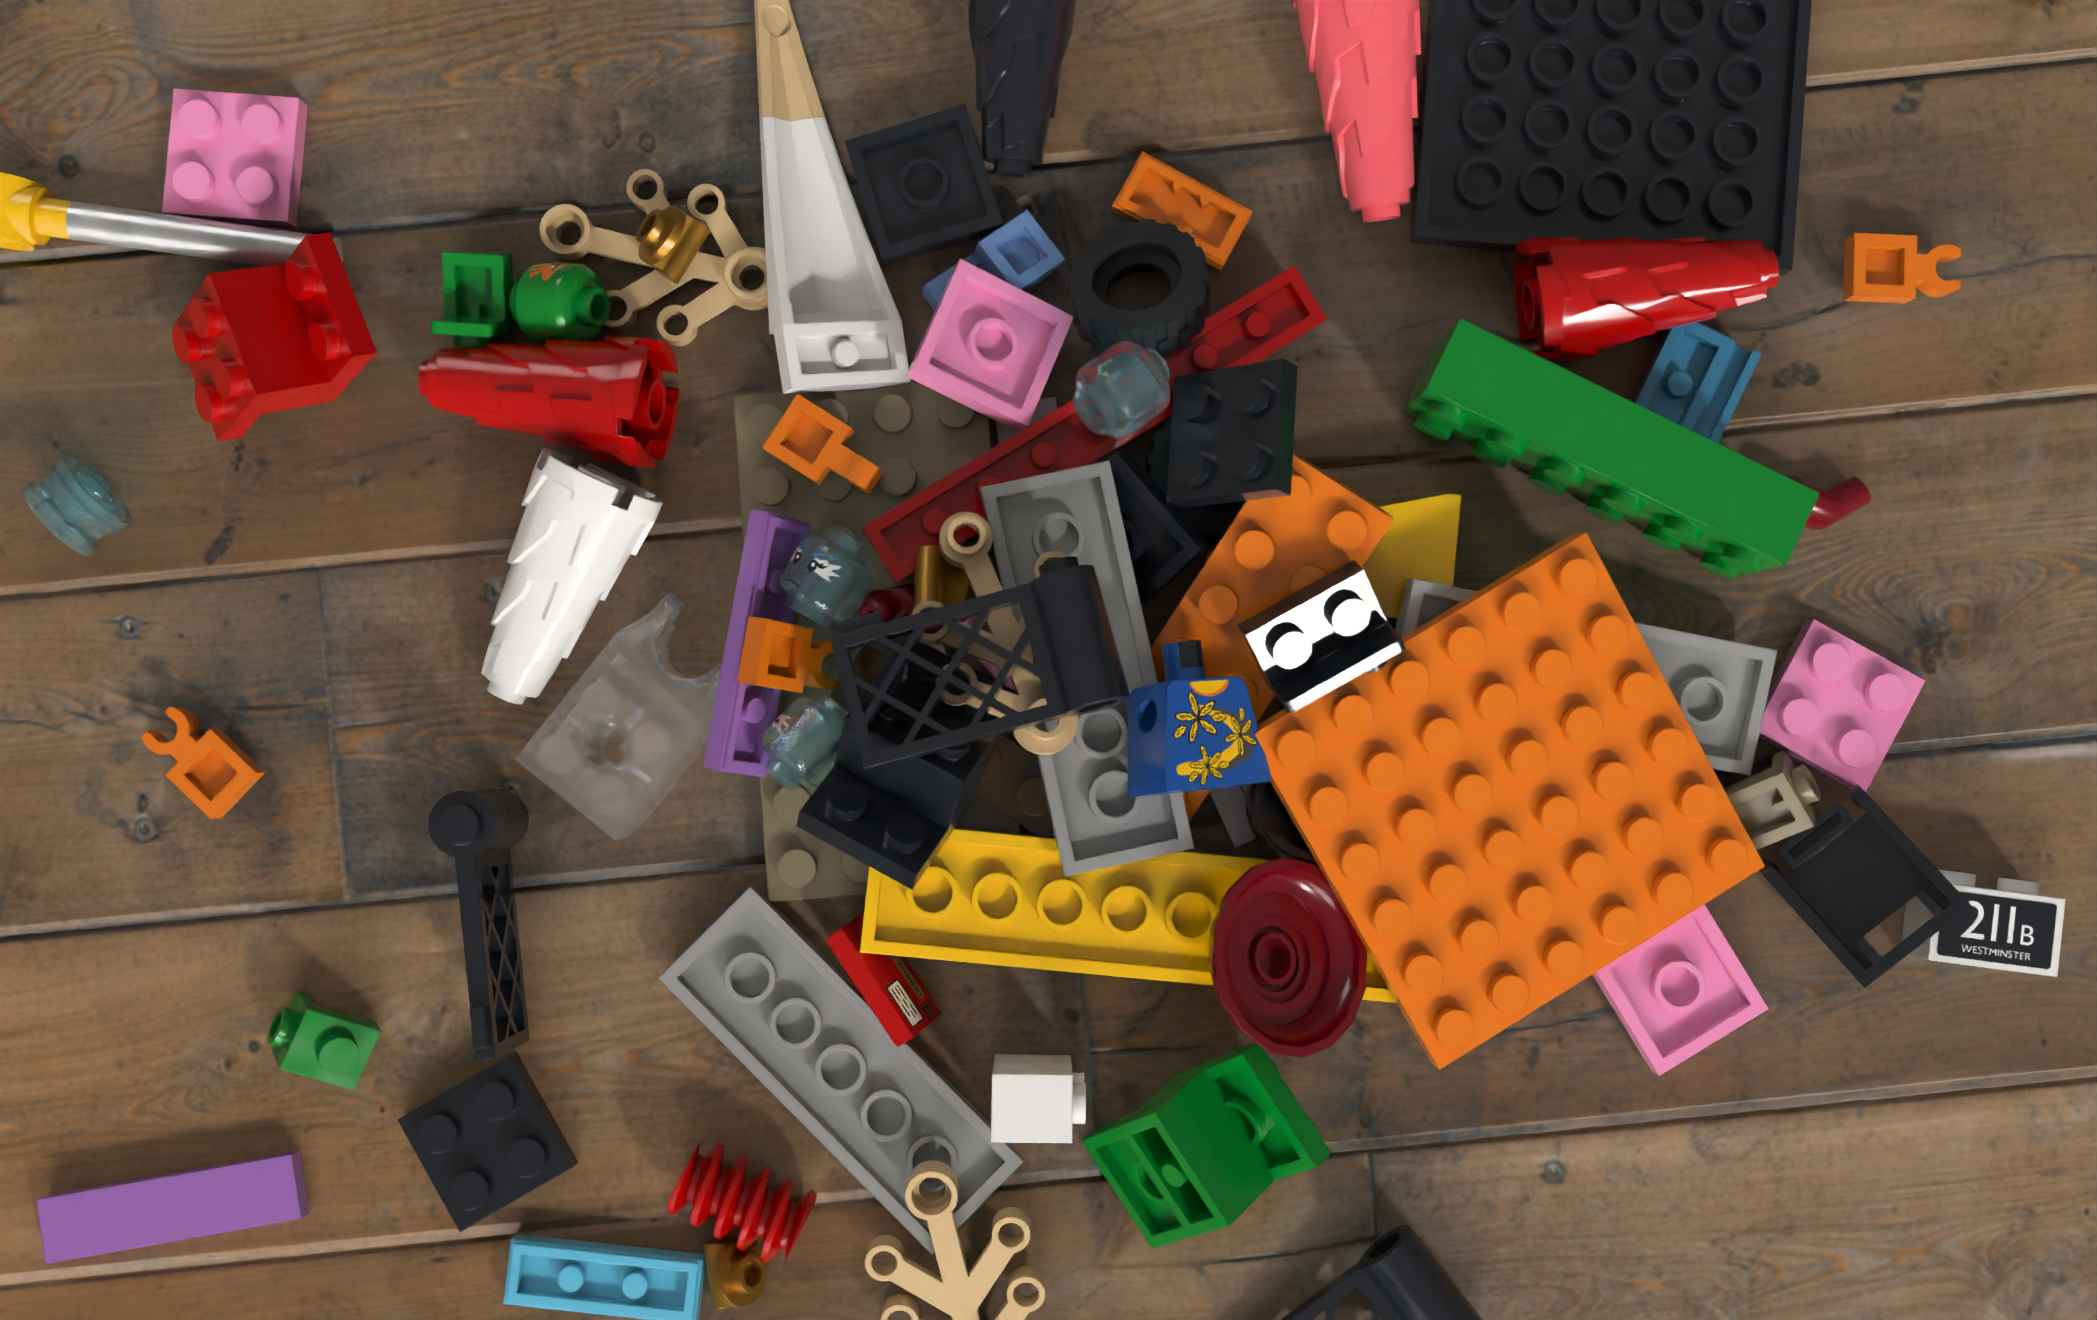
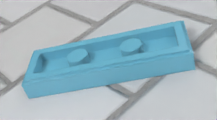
M516 1234L510 1243L503 1304L646 1320H699L706 1264L705 1256L699 1253Z

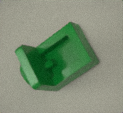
M463 250L442 252L444 316L431 320V333L453 335V344L456 346L485 347L487 343H493L494 336L515 330V320L510 310V295L514 286L513 253Z
M296 991L289 1008L281 1006L276 1012L268 1031L267 1042L271 1044L272 1053L280 1070L354 1090L381 1030L375 1022L316 1005L310 994Z

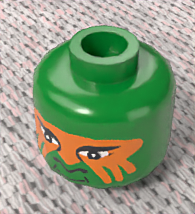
M541 262L529 266L523 271L519 280L515 282L510 295V310L513 319L529 340L538 344L545 345L546 339L593 341L600 334L604 323L609 317L610 301L602 281L591 268L578 263Z

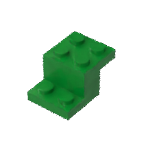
M1254 1042L1180 1071L1134 1113L1096 1127L1081 1140L1152 1249L1230 1226L1275 1180L1317 1168L1331 1153L1316 1130L1313 1121L1304 1112L1279 1074L1274 1062L1268 1057L1264 1049Z

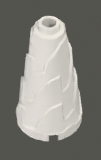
M543 448L539 455L521 504L526 509L507 560L511 567L491 620V624L495 626L488 645L481 674L490 681L487 687L488 692L502 700L520 705L524 703L526 697L537 698L554 674L561 659L569 657L599 600L605 601L630 554L636 556L663 504L662 499L655 498L656 495L589 462L587 466L579 465L576 469L570 466L574 458L573 456L548 448Z

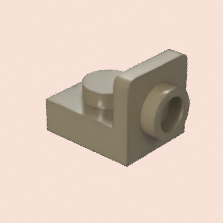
M1786 750L1773 755L1772 768L1723 788L1756 850L1815 826V801L1821 799L1818 785L1807 766L1802 764L1796 767Z

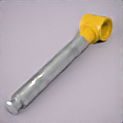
M0 172L1 248L33 251L35 250V244L44 245L51 237L267 266L285 263L305 235H313L54 199L51 192L41 184L20 176ZM335 237L333 240L343 263V246L341 241Z

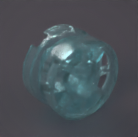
M64 454L50 466L52 474L45 478L42 483L36 480L30 481L22 488V494L30 509L50 532L74 551L90 556L100 547L98 539H101L108 532L119 533L132 522V517L123 501L118 500L115 503L113 496L109 493L112 487L87 464L78 470L73 466L78 462L76 457Z

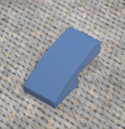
M1026 210L979 241L975 251L963 260L1028 293L1064 263L1065 258L1030 212ZM955 265L925 284L922 296L934 311Z

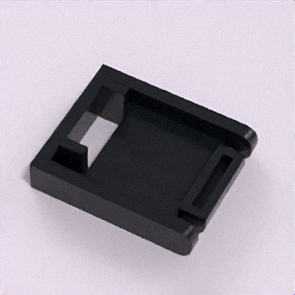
M1857 785L1848 793L1852 801L1866 812L1863 816L1855 820L1836 801L1815 818L1814 827L1795 834L1776 850L1794 870L1793 872L1784 877L1780 869L1767 858L1762 861L1765 867L1759 871L1858 982L1866 988L1972 905L1871 797ZM1914 896H1917L1934 916L1882 956L1864 935Z

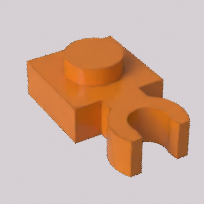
M1853 233L1844 239L1843 301L1905 304L1916 298V286L1923 294L1930 297L1947 296L1961 289V281H1947L1940 278L1936 272L1937 262H1951L1961 257V248L1944 244L1924 254H1917L1918 235Z
M749 616L737 682L803 693L804 686L832 690L836 687L838 680L825 677L822 672L824 657L827 654H834L832 643L829 640L812 639L813 628Z
M169 706L164 712L177 725L175 738L168 741L159 731L146 730L141 735V738L146 747L152 752L160 755H171L178 761L165 776L210 819H221L266 772L221 729H209L201 737L198 719L191 711L183 707Z

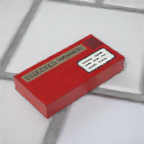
M863 912L827 937L826 940L893 1043L899 1047L919 1034L941 1014V1011L904 956L860 952L864 919Z

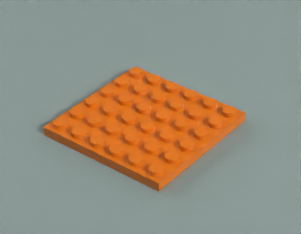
M1587 532L1571 534L1401 637L1406 647L1405 650L1388 659L1381 669L1370 674L1365 672L1295 712L1289 713L1284 708L1257 725L1258 731L1255 733V736L1265 752L1270 770L1271 784L1427 1057L1439 1070L1765 867Z

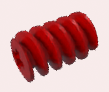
M699 1143L671 1194L667 1204V1212L674 1216L690 1202L692 1203L690 1224L692 1226L699 1227L713 1214L716 1216L714 1237L722 1239L730 1230L737 1226L739 1227L737 1249L744 1251L755 1240L760 1238L762 1239L760 1260L767 1263L780 1250L786 1251L785 1264L816 1202L817 1192L810 1190L797 1203L792 1202L793 1180L787 1178L774 1191L768 1189L770 1168L763 1167L749 1180L745 1178L748 1157L741 1155L726 1168L722 1166L725 1145L718 1143L705 1156L699 1154Z

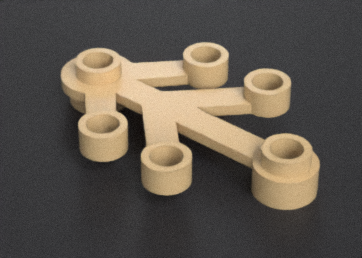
M640 169L629 177L626 184L627 195L638 209L645 211L648 215L655 209L663 211L671 206L667 200L668 190L666 184L658 173L650 169ZM647 181L655 182L657 184V192L651 199L642 200L637 197L638 187L642 183ZM700 184L694 187L688 195L687 206L693 218L709 227L725 258L698 251L678 284L668 280L659 274L656 268L639 258L638 250L640 243L636 241V236L594 227L587 215L574 205H556L549 209L541 219L539 229L541 239L547 248L561 259L577 260L584 257L587 253H592L655 269L620 291H606L610 304L615 301H623L627 306V311L621 319L617 321L607 319L604 323L612 331L621 332L629 329L635 323L638 311L693 278L717 284L685 306L674 304L661 310L656 321L657 330L671 345L685 346L696 337L700 325L734 305L753 311L768 307L766 251L761 247H748L727 214L728 203L721 190L712 184ZM714 196L718 199L717 209L707 215L699 213L697 211L699 201L703 197ZM572 226L579 227L581 229L579 241L573 245H563L561 236L564 230ZM752 270L761 271L764 274V282L759 288L749 290L743 287L742 281L746 273ZM678 315L686 317L688 326L682 334H668L667 324L672 317Z
M959 512L950 516L941 527L939 549L942 557L950 565L965 570L976 597L1003 590L988 556L993 541L991 527L983 517L976 513ZM961 527H970L977 532L979 541L972 547H962L954 540L953 534ZM1048 551L1042 554L1036 561L1033 569V580L1040 576L1039 566L1068 556L1060 551ZM924 601L914 608L911 615L943 607L944 605L937 601ZM1010 606L994 610L986 620L991 633L981 630L979 634L1012 652L1026 628L1023 615L1019 623H1017ZM959 620L956 621L969 629L971 627V625L966 624ZM943 625L941 630L936 633H924L919 642L929 645L941 643L957 650L964 636ZM1029 641L1021 658L1035 665ZM975 642L967 653L1000 668H1003L1007 661ZM961 663L956 673L966 676L971 686L987 694L992 686L977 681L974 670L967 664ZM947 664L946 666H944L942 669H943V670H946V668H947V666H948L949 664ZM1016 665L1010 677L1018 695L1001 690L996 700L1017 712L1047 705L1040 679ZM937 677L936 685L938 684V682H939V680H940L939 677ZM945 691L941 698L945 703L953 706L967 704L979 709L982 704L980 700L967 693L956 696ZM992 707L988 712L999 718L1006 716ZM1078 715L1058 718L1057 727L1049 732L1040 731L1033 725L1015 730L1013 735L1023 748L1039 755L1054 754L1063 750L1073 740L1078 729Z
M934 1160L922 1162L912 1169L907 1178L905 1201L912 1214L927 1221L941 1277L905 1257L903 1244L896 1237L890 1235L878 1236L869 1243L865 1256V1269L873 1279L881 1282H893L952 1317V1320H980L979 1306L1013 1254L1022 1251L1030 1241V1219L1023 1210L1017 1207H1006L998 1211L992 1221V1238L968 1273L953 1214L958 1200L959 1182L957 1175L950 1166L943 1162ZM932 1177L940 1179L945 1186L937 1192H930L922 1187L921 1182L926 1178ZM1007 1223H1015L1023 1231L1016 1237H1007L1000 1232V1228ZM881 1251H887L895 1256L896 1261L890 1265H882L876 1262L873 1256ZM1021 1266L1010 1273L1007 1279V1300L992 1320H1025L1029 1312H1033L1041 1307L1045 1300V1279L1038 1269L1031 1266ZM1021 1283H1031L1037 1287V1291L1030 1296H1022L1015 1291V1288ZM895 1294L889 1297L883 1304L880 1320H891L889 1315L895 1311L907 1312L911 1316V1320H924L920 1318L919 1304L913 1297L907 1294Z

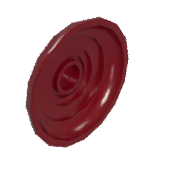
M1279 858L1251 867L1225 893L1210 927L1208 965L1217 1000L1235 1028L1272 1054L1304 1058L1332 1047L1353 1024L1365 993L1367 950L1322 871L1311 863Z

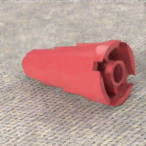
M1293 0V7L1298 14L1309 73H1315L1325 132H1331L1343 197L1349 200L1350 211H1362L1363 222H1377L1401 217L1400 205L1410 202V188L1414 185L1412 118H1418L1416 55H1421L1420 0Z

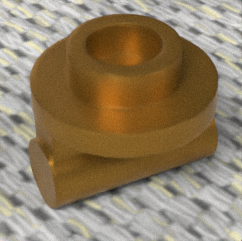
M675 205L669 206L663 211L655 209L646 216L637 231L636 241L640 243L638 256L645 263L656 268L659 274L678 284L711 230L702 222L685 214L684 211Z
M920 546L916 548L914 608L924 601H937L947 606L972 598L974 591L964 569L956 568L947 563L942 557L939 547Z
M723 1237L722 1239L714 1238L703 1242L713 1308L745 1307L755 1302L763 1290L767 1273L766 1263L760 1260L761 1249L753 1242L746 1250L741 1251L737 1249V1240H728V1237Z

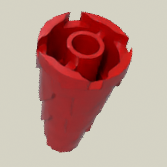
M1539 236L1523 239L1518 242L1515 248V252L1518 255L1526 254L1530 256L1528 262L1513 264V297L1520 341L1537 339L1540 350L1530 352L1559 365L1598 355L1597 350L1630 342L1638 337L1655 334L1656 331L1717 318L1716 313L1762 301L1767 296L1768 288H1775L1778 284L1779 265L1774 250H1765L1763 244L1757 239L1707 241L1706 237L1644 240L1624 237L1580 241L1579 237L1546 238Z
M605 337V342L546 339L545 345L487 343V348H439L438 352L431 359H425L422 362L418 374L419 390L423 396L428 398L431 406L434 408L474 418L479 425L544 437L545 443L591 452L594 459L632 467L655 468L657 466L654 464L653 459L663 460L665 458L674 434L679 403V388L665 387L663 383V371L679 373L675 354L670 344L665 340L652 338Z

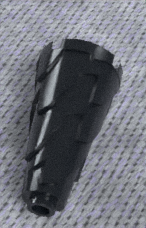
M968 0L969 32L976 71V107L978 111H981L983 160L994 164V175L1013 178L1031 177V166L1043 164L1050 118H1054L1062 59L1072 33L1076 0Z

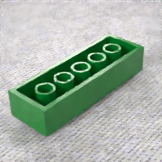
M1461 318L1434 345L1402 411L1416 418L1413 424L1420 431L1441 440H1448L1450 435L1473 446L1470 452L1477 459L1499 468H1505L1507 463L1529 473L1530 475L1527 480L1536 488L1557 496H1562L1566 491L1585 500L1587 503L1584 508L1590 514L1615 524H1619L1622 519L1644 529L1642 538L1649 543L1674 552L1678 551L1679 547L1701 557L1699 565L1703 569L1726 579H1735L1737 575L1757 574L1759 571L1786 565L1820 495L1815 490Z

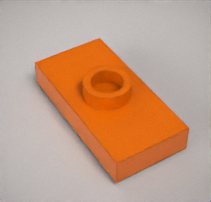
M1143 151L1111 209V212L1127 221L1140 222L1143 219H1155L1157 223L1165 224L1168 222L1176 225L1177 229L1183 233L1187 231L1194 237L1195 245L1197 247L1201 246L1205 254L1206 263L1219 271L1225 265L1253 213L1252 210Z

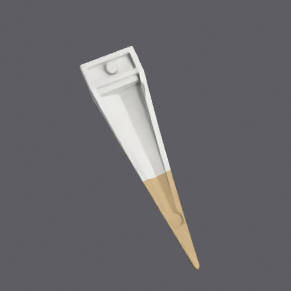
M754 0L769 334H774L783 394L873 389L908 383L911 379L906 377L909 366L902 320L877 261L845 176L808 66L789 0Z

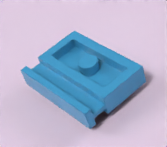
M1698 322L1666 329L1631 401L1719 443L1758 363L1761 353L1755 350L1748 351L1736 345L1735 340Z

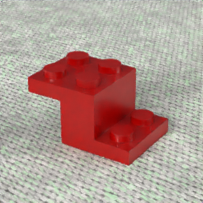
M330 232L305 235L288 260L283 264L209 273L173 325L172 342L176 355L182 363H188L196 384L194 396L197 410L205 422L211 423L218 442L243 437L261 414L333 402L377 354Z

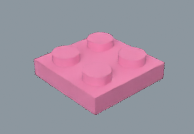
M173 89L162 213L235 224L297 228L308 105L297 97Z
M960 259L953 268L906 377L1020 432L1028 427L1073 316Z
M1815 619L1806 620L1770 683L1759 738L1782 751L1786 750L1789 755L1850 789L1859 785L1866 792L1920 693L1925 680Z
M1705 904L1592 974L1648 1067L1659 1076L1769 1009Z

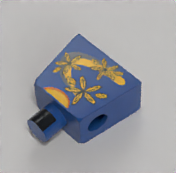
M1201 640L1180 641L1162 645L1166 682L1136 688L1130 694L1128 797L1134 798L1230 788L1271 781L1265 752L1255 736L1258 726L1246 682L1239 676L1206 678Z

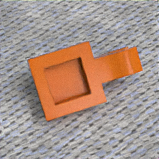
M799 394L795 396L762 447L767 453L821 486L831 470L870 496L884 475L879 471V467L846 447L855 433L850 426Z

